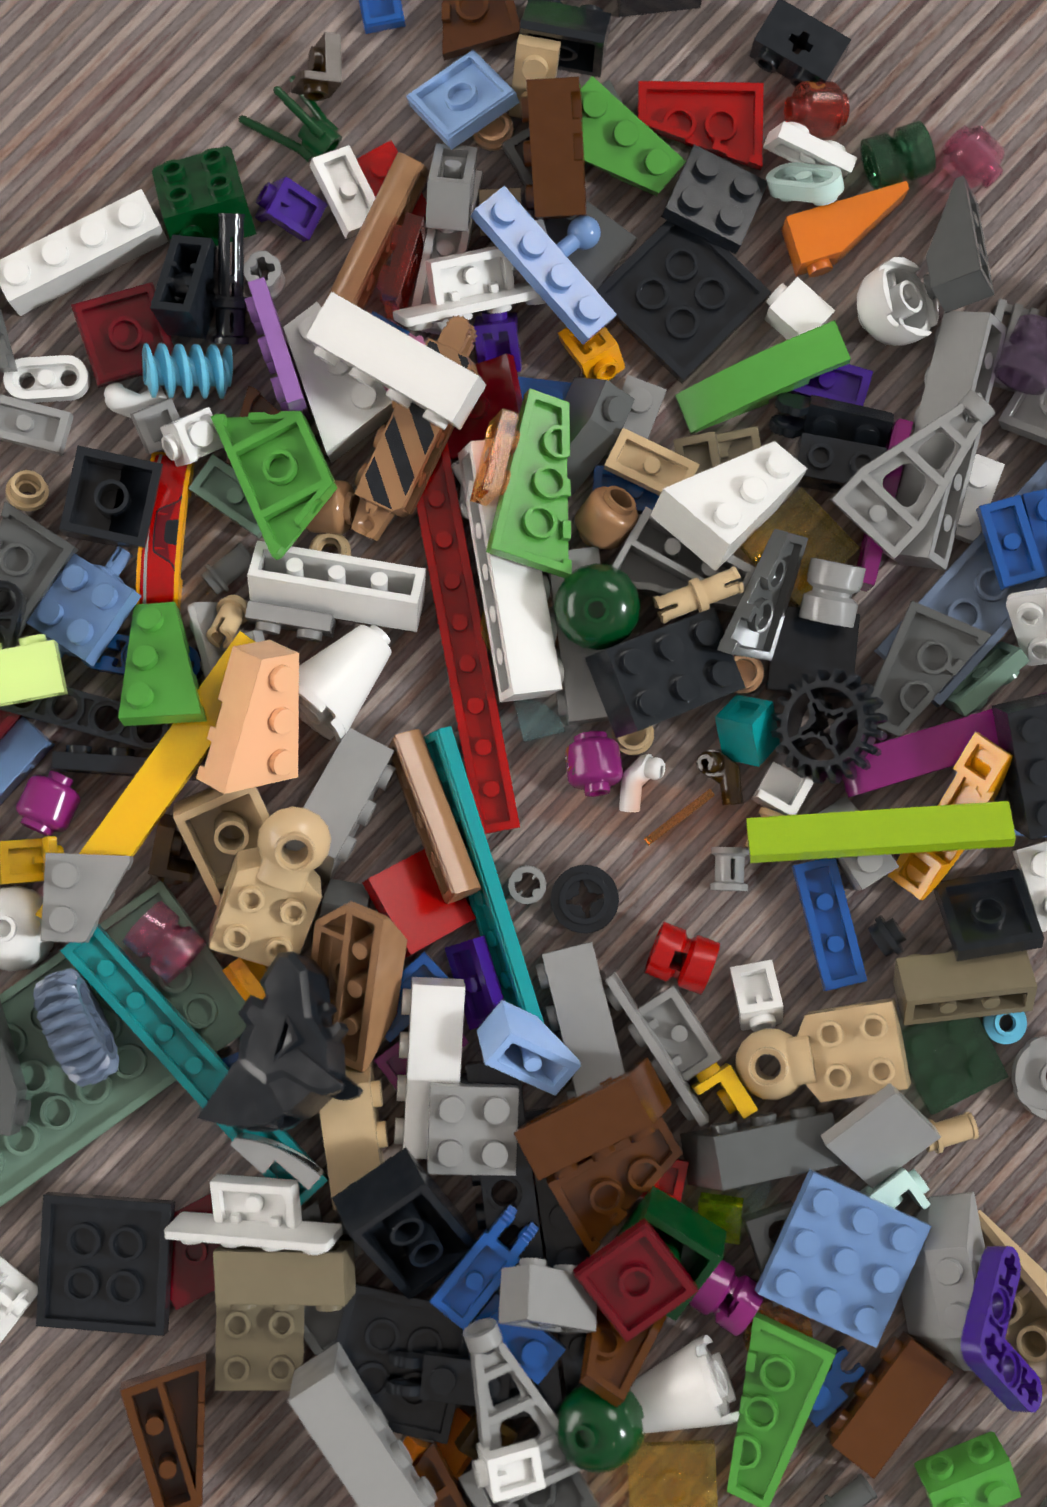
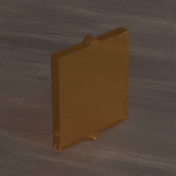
M708 789L646 836L644 840L648 846L715 796L713 791Z

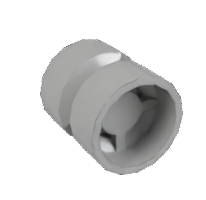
M811 558L807 582L813 586V589L803 593L798 617L853 628L858 604L851 597L852 594L860 592L866 568Z

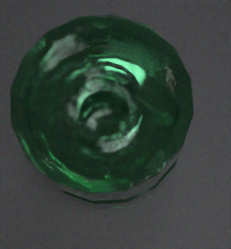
M914 121L895 128L893 136H890L887 132H882L862 139L860 143L863 168L873 190L900 183L903 177L913 181L933 174L936 170L933 143L928 130L921 121Z

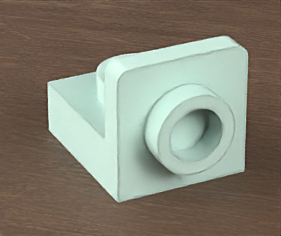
M901 1167L874 1188L868 1185L859 1191L893 1208L903 1201L901 1195L906 1191L923 1210L931 1205L924 1195L929 1191V1188L914 1168L907 1172L905 1168Z

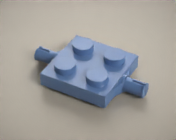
M118 546L104 567L91 564L74 553L26 623L40 633L45 634L47 641L55 640L58 643L61 659L66 654L79 657L91 666H94L141 598L140 594L125 585L119 577L133 555Z

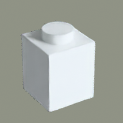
M797 277L789 287L782 283L766 301L770 307L764 320L788 340L829 323L835 310Z

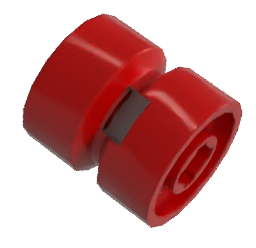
M663 922L651 948L644 973L666 982L671 978H676L679 987L701 995L714 968L720 943L700 935L690 939L685 929ZM675 951L684 952L681 964L672 959Z

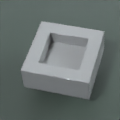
M167 398L130 414L147 454L163 449L161 443L163 434L160 427L180 419L172 398Z

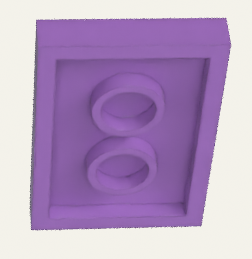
M262 277L249 281L248 285L252 296L245 298V303L257 335L265 334L264 337L258 338V343L270 375L278 374L277 377L271 378L277 401L282 411H301L307 420L312 419L265 278Z

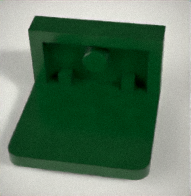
M230 147L210 148L193 156L166 161L162 165L153 168L152 175L162 218L170 240L172 235L212 238L215 245L218 246V213L245 214L244 238L257 235L234 154Z

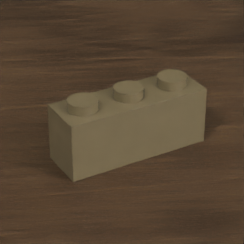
M953 950L947 953L930 955L912 954L904 958H896L893 979L904 1026L1033 1011L1038 987L1027 950L963 961L956 960Z
M337 1240L328 1252L319 1255H307L300 1250L288 1249L269 1252L264 1251L261 1247L253 1246L225 1248L220 1245L213 1251L215 1304H230L232 1310L244 1311L254 1309L257 1305H273V1309L276 1311H292L298 1309L300 1305L316 1306V1310L321 1312H332L346 1306L356 1293L354 1241Z

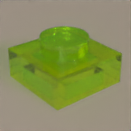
M701 1192L698 1214L727 1231L725 1243L740 1245L744 1198Z

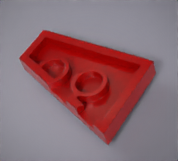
M638 82L637 117L653 132L692 147L695 144L714 155L761 171L763 159L764 83Z

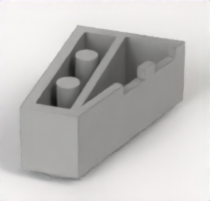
M351 728L344 734L303 807L318 814L327 824L330 832L331 844L329 853L323 863L314 869L320 876V880L326 884H329L330 879H333L341 861L346 863L356 845L357 839L354 836L360 824L363 826L368 824L377 806L373 799L378 789L380 788L385 791L396 771V768L391 766L394 750ZM290 840L286 844V849L297 851L302 849L305 843L300 840Z

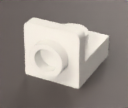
M209 407L160 427L163 434L161 438L162 447L168 458L172 461L174 460L177 467L198 461L199 458L224 447L211 419L213 415Z
M766 960L730 967V977L739 1011L741 1030L751 1029L756 1032L764 1028L773 1029L777 1024H781L783 1022V1002L773 961Z
M534 1439L492 1451L489 1447L483 1449L480 1443H476L479 1459L472 1461L475 1480L479 1489L486 1488L494 1503L546 1488L539 1446Z

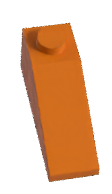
M907 181L786 216L781 232L795 275L799 276L808 273L809 277H817L830 272L833 269V265H836L902 203L909 190Z

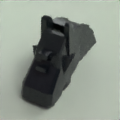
M293 951L278 953L260 980L266 994L265 998L262 1000L250 995L238 1013L247 1025L241 1034L238 1060L231 1066L197 1117L199 1119L251 1132L286 1131L296 1127L306 1118L310 1119L332 1098L348 1101L359 1098L363 1093V1089L345 1074V1046L341 1040L349 1029L346 1024L341 1022L335 1023L334 1026L332 1025L331 1015L336 1013L337 1009L333 1004H330L329 978L315 960Z

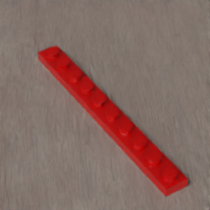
M446 443L416 507L467 778L485 834L520 828L450 453L448 443Z

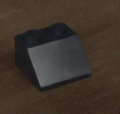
M528 0L521 19L520 34L561 41L557 70L601 78L610 31L611 13L604 12L600 7L590 4L577 7L563 4L560 0Z
M77 445L59 527L60 531L67 537L104 545L145 549L163 464Z

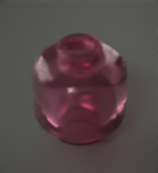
M966 125L962 126L947 140L941 149L944 153L942 159L943 168L954 179L964 175L971 189L976 188L980 184L984 188L989 187L999 178L1004 170L1000 166L1005 156L1004 148L982 126H973L971 128H968Z

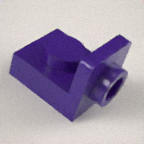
M283 177L272 184L270 182L266 183L256 199V204L260 207L255 218L260 222L270 220L302 242L310 240L328 204L288 177Z
M484 310L482 311V316L475 318L473 326L478 336L475 338L478 363L504 354H510L514 356L517 372H521L522 362L517 331V312L492 314Z

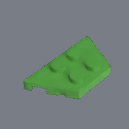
M281 411L275 415L265 412L248 413V417H226L225 414H215L211 416L213 424L270 554L278 560L285 555L337 490V485L308 421L301 411Z

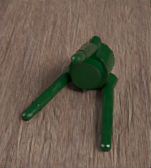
M295 75L290 76V83L295 79ZM275 86L273 92L304 124L298 133V137L302 139L301 144L244 115L239 117L240 123L297 152L308 163L314 157L336 150L342 140V136L338 133L339 128L326 117L315 101L307 100L303 95L299 94L315 116L311 118L279 86Z

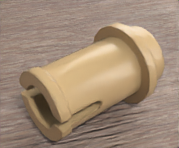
M228 595L220 599L216 606L217 615L206 633V637L212 645L220 648L226 636L223 647H229L240 625L247 621L245 618L247 608L245 599L238 595Z
M968 1111L962 1115L938 1122L930 1119L929 1121L936 1127L941 1138L926 1148V1151H935L937 1154L943 1153L944 1147L971 1139H978V1127L973 1115Z

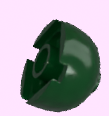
M594 563L578 567L571 575L565 577L556 592L554 612L559 628L570 641L582 648L603 650L618 645L630 636L638 623L641 604L637 587L626 573L612 565Z
M580 1384L565 1396L556 1411V1417L559 1420L557 1432L555 1431L558 1436V1446L565 1457L581 1470L595 1474L614 1471L630 1461L644 1442L645 1433L642 1434L643 1409L630 1390L625 1400L616 1408L588 1387Z

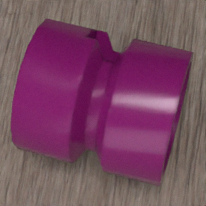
M722 1259L688 1305L704 1316L710 1313L715 1314L716 1324L734 1336H739L757 1313L764 1297L755 1291L758 1282L746 1274L740 1277L735 1276V1267ZM728 1293L732 1295L730 1299L726 1298Z

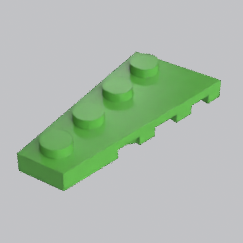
M531 388L524 394L486 549L487 553L562 578L572 574V560L569 559L568 541L571 539V521H568V497L571 496V479L567 477V458L570 456L569 402Z
M757 1312L753 1317L727 1492L757 1507H769L834 1360L837 1349Z

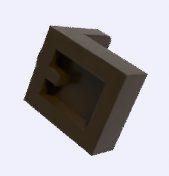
M324 32L316 45L310 48L308 70H301L291 83V93L303 95L305 99L311 101H322L331 98L342 83L341 34Z
M164 814L157 825L148 874L158 876V880L172 885L182 884L183 881L191 882L196 870V864L194 861L176 858L180 857L184 839L180 831H177L178 827L173 815Z

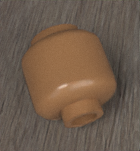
M334 480L337 490L306 527L309 532L343 535L351 529L360 497L354 494V489L349 482Z
M618 486L595 488L575 514V525L582 541L589 547H598L606 550L619 547L638 521V512L634 498L630 493Z

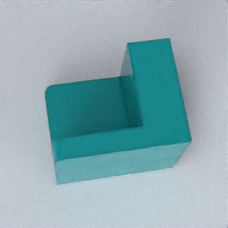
M736 694L715 716L720 748L724 755L734 762L757 767L768 758L780 743V739L772 737L770 733L775 728H778L777 721L773 720L771 716L775 713L773 701Z

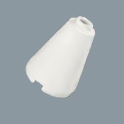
M359 625L299 665V718L323 737L331 740L335 736L336 741L340 742L344 734L351 727L392 653L388 646L391 642L388 635L376 625H371L370 627Z
M703 1335L694 1339L634 1380L630 1391L633 1392L643 1409L642 1434L727 1425L737 1422L739 1411L731 1413L729 1403L737 1401L731 1378L720 1352L711 1355L706 1345L713 1343L709 1336Z

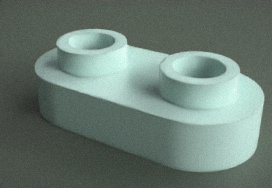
M791 162L775 167L766 176L770 195L784 202L802 201L813 203L816 206H825L836 201L838 196L844 191L841 170L835 166Z

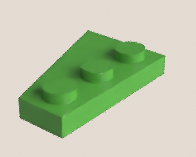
M591 76L581 88L584 164L587 163L609 173L618 180L657 196L686 161L599 81Z
M175 602L136 604L133 608L118 719L124 726L207 721L197 690L199 689L197 678L193 672L189 657L190 649L181 612Z

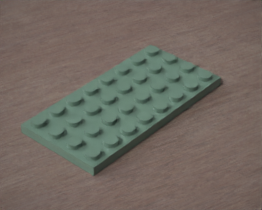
M159 881L99 924L215 1053L243 1033L247 1025L238 1013L245 1004L244 999L222 970L225 967L213 950L209 949L208 943L166 883ZM62 952L56 954L0 994L1 1004L27 1086L25 1100L31 1101V1111L27 1125L25 1127L21 1126L20 1132L14 1135H0V1207L177 1081L91 984V990L97 996V1000L109 1022L111 1032L115 1036L114 1042L118 1048L117 1054L119 1056L118 1071L99 1083L89 1084L84 1087L78 1086L69 1079L68 1074L63 1072L60 1063L56 1061L52 1049L48 1047V1041L42 1033L43 1029L37 1018L38 1013L34 1006L35 999L33 997L35 984L53 972L73 968L81 974Z

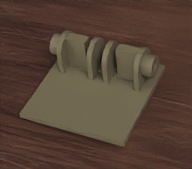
M216 1304L215 1391H290L294 1370L304 1364L305 1306L300 1305L298 1309L292 1311H276L273 1309V1305H257L254 1309L237 1311L232 1310L230 1304Z

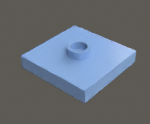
M474 50L468 52L406 96L410 107L451 150L520 103L516 92Z

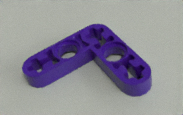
M988 1246L981 1257L961 1335L962 1357L970 1369L1010 1411L1033 1413L1039 1409L1042 1402L1040 1378L1005 1339L1020 1279V1258L1016 1249L1012 1246Z

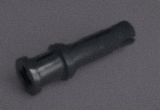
M218 213V296H214V300H212V307L216 309V335L211 336V343L249 344V337L245 336V310L247 309L245 298L248 297H243L245 214ZM231 237H232V275H230V238H231ZM230 283H232V296H230ZM230 312H231V332H230Z

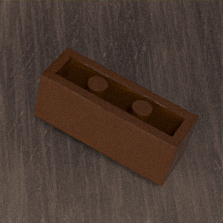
M903 1331L899 1338L894 1336L885 1344L879 1356L882 1361L873 1373L867 1371L862 1375L853 1390V1393L856 1394L846 1409L842 1406L838 1408L827 1424L829 1431L826 1437L830 1444L873 1479L876 1478L954 1373L946 1363L905 1331Z

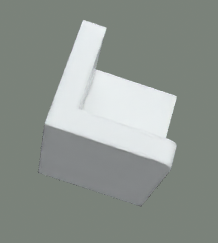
M773 761L751 800L783 815H796L814 782L812 778L808 776L805 779L801 778Z

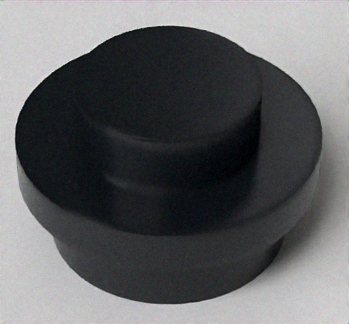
M882 915L876 917V923L868 927V930L882 953L887 957L894 952L897 955L904 952L900 943L904 942L906 937L893 918L886 921Z

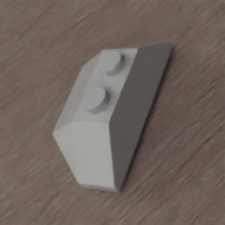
M974 1192L932 1196L928 1200L931 1205L925 1210L921 1209L915 1217L929 1224L931 1229L901 1292L908 1332L911 1337L963 1371H972L962 1357L960 1342L981 1257L985 1250Z

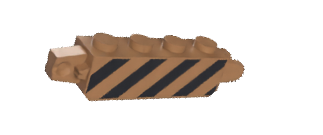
M453 316V318H449V322H446L447 326L443 328L438 340L435 341L428 338L425 345L478 375L475 364L469 359V355L474 347L473 343L476 342L475 338L478 337L476 335L477 331L464 316ZM392 401V409L394 411L387 425L383 424L374 438L373 447L376 449L369 463H364L361 466L355 479V486L357 488L354 494L360 497V501L351 529L375 541L379 540L395 515L404 518L413 514L454 429V426L449 423L445 430L432 424L422 417L425 410L414 403H411L407 409Z

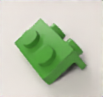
M992 1431L921 1459L914 1464L931 1507H1000L1021 1497L1011 1461L996 1434Z

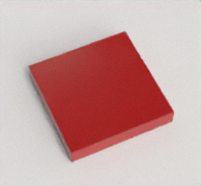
M425 849L362 882L377 911L388 916L406 937L405 958L476 918L465 898L450 904L444 903Z

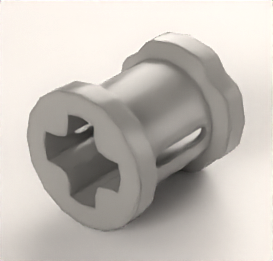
M268 251L252 253L244 263L243 273L247 282L261 278V271L269 270L270 273H268L266 283L272 299L277 298L283 292L286 281L278 258L271 255Z
M711 847V854L715 856V881L710 883V890L748 891V884L744 883L745 857L749 855V848Z

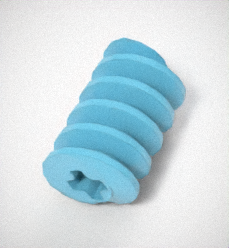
M144 343L142 350L144 385L148 387L151 398H156L160 386H165L169 398L174 397L177 386L182 387L185 398H190L194 386H198L203 399H207L211 387H216L219 398L224 399L227 388L231 386L233 376L232 348L230 345H227L221 357L217 345L210 344L204 356L201 346L193 344L187 356L184 346L176 344L170 356L167 346L164 343H159L154 355H152L149 344Z

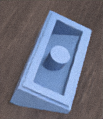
M24 716L0 740V805L55 745Z

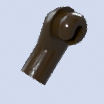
M709 749L702 752L697 758V768L701 773L720 784L722 806L743 804L739 765L718 750Z

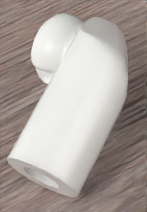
M118 382L109 384L104 390L105 403L108 408L115 413L131 418L130 414L167 399L161 386L156 398H151L149 389L139 394L124 388L123 384Z

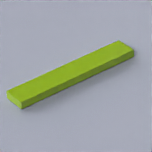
M1009 801L746 818L750 863L1013 847L1016 840Z

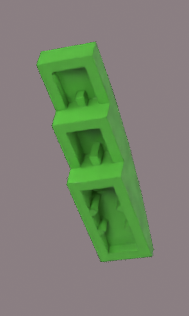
M834 320L740 361L675 394L690 434H694L769 404V399L777 397L778 394L787 393L807 385L810 379L849 364L851 358Z

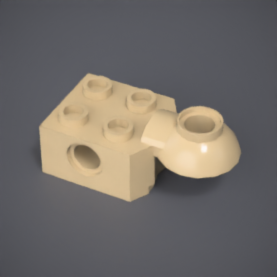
M298 807L278 810L269 816L261 826L257 841L258 848L237 852L210 925L209 949L265 966H270L278 953L293 951L300 954L322 898L320 876L314 869L323 863L329 853L331 844L328 826L318 814L306 808ZM290 840H300L305 843V846L300 850L291 851L286 849L284 844Z
M895 998L809 1011L804 1016L797 1036H792L780 1029L767 1028L751 1033L741 1043L736 1054V1072L739 1080L751 1094L766 1100H779L790 1096L803 1084H806L820 1102L876 1094L889 1083L898 1091L909 1089L911 1081ZM771 1054L779 1060L781 1065L779 1075L767 1076L760 1070L759 1059L761 1055Z

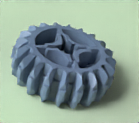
M73 968L53 972L45 976V979L37 982L33 992L34 1006L38 1013L37 1018L41 1023L42 1033L48 1041V1047L52 1049L56 1061L60 1063L63 1072L68 1074L69 1079L78 1086L84 1087L89 1084L99 1083L107 1079L109 1075L117 1072L119 1056L117 1054L118 1048L114 1042L115 1036L111 1032L109 1022L97 1000V996L94 995L90 984L86 983L84 977Z

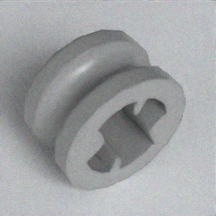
M524 865L512 872L508 888L511 896L521 904H532L543 897L547 882L545 875L540 869L535 866ZM526 872L532 873V879L537 877L540 882V887L534 888L530 897L522 896L523 890L517 892L515 882L521 881L522 873Z

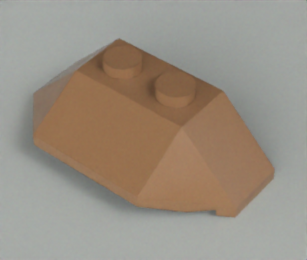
M350 901L315 921L310 959L315 960L329 978L330 1004H333L337 1009V1012L331 1015L332 1025L334 1026L335 1023L341 1022L346 1024L349 1029L341 1040L345 1046V1065L363 1073L368 1069L397 1015L407 939L388 916Z

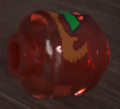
M803 81L795 87L792 96L786 98L784 117L786 122H796L808 128L809 134L817 138H829L836 135L839 129L847 123L850 110L847 94L842 92L840 86L832 81H827L826 83Z

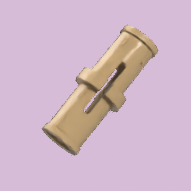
M733 566L726 571L701 581L698 578L688 581V586L659 597H653L655 608L659 607V609L673 604V606L657 612L663 624L667 623L671 619L697 609L699 612L709 609V604L738 593H744L743 582L738 583V581L725 585L728 582L741 578L736 567Z

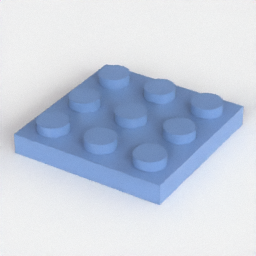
M809 1169L755 1287V1291L765 1298L877 1348L931 1226L924 1221Z

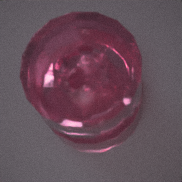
M159 901L136 922L123 939V943L139 958L150 957V968L168 984L188 967L202 951L207 941L190 926L181 928L179 926L180 917L163 901Z

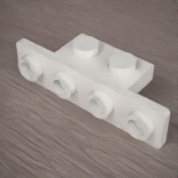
M497 246L425 260L431 303L393 311L394 321L408 327L410 331H420L432 328L433 321L446 318L449 321V318L451 319L453 316H464L465 319L470 320L473 318L472 313L487 310V313L492 314L503 313L512 309L511 304L525 301L527 305H539L546 302L528 282L514 284L512 263Z
M217 1174L210 1181L213 1214L181 1212L164 1229L165 1239L181 1240L183 1244L187 1245L205 1242L221 1244L225 1248H237L240 1246L261 1247L264 1251L269 1252L282 1249L300 1250L307 1255H319L328 1252L343 1234L341 1224L302 1221L298 1180Z

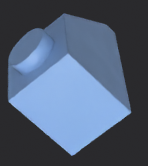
M504 1000L499 1002L477 1029L486 1065L554 1096L557 1095L581 1067L580 1060L537 1016Z

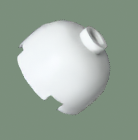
M893 257L879 265L863 279L857 293V312L861 326L873 338L885 345L899 346L914 343L931 334L930 328L937 325L939 320L937 298L933 300L929 298L924 283L915 274V272L921 269L905 257Z
M22 886L0 888V969L18 971L31 969L44 961L51 953L49 951L53 948L54 941H40L42 919L35 914L43 904V895L33 889Z

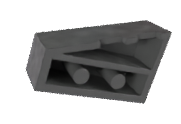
M804 1105L790 1108V1115L777 1117L776 1113H765L751 1116V1122L737 1124V1121H726L712 1124L710 1129L680 1133L684 1160L689 1162L687 1169L688 1185L728 1190L806 1173L809 1169L816 1171L841 1165V1159L825 1145L821 1137L824 1132L835 1125L833 1113L817 1112L815 1105Z

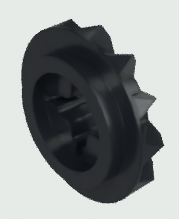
M578 865L569 868L557 878L551 891V907L555 917L564 927L577 933H593L603 929L612 921L619 905V893L614 880L604 870L591 865ZM583 880L584 887H587L588 893L603 894V898L597 899L596 902L590 904V918H586L581 905L566 904V900H571L572 897L579 895V881Z

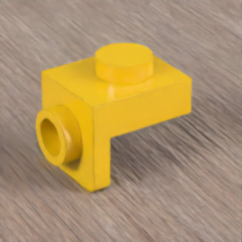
M47 836L37 839L0 841V885L44 882L45 854L64 853L62 845H57V837Z

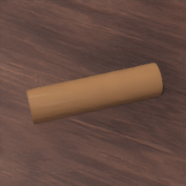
M397 153L328 296L333 292L357 307L365 309L428 181L430 170L421 162L403 153Z
M415 729L394 735L388 748L394 750L392 764L396 768L397 778L444 903L450 904L469 897L480 891L481 887L421 730Z

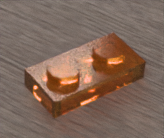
M502 409L489 422L470 501L487 506L498 495L502 496L505 493L511 476V471L506 469L509 455L512 456L520 440V431L516 430L519 414Z

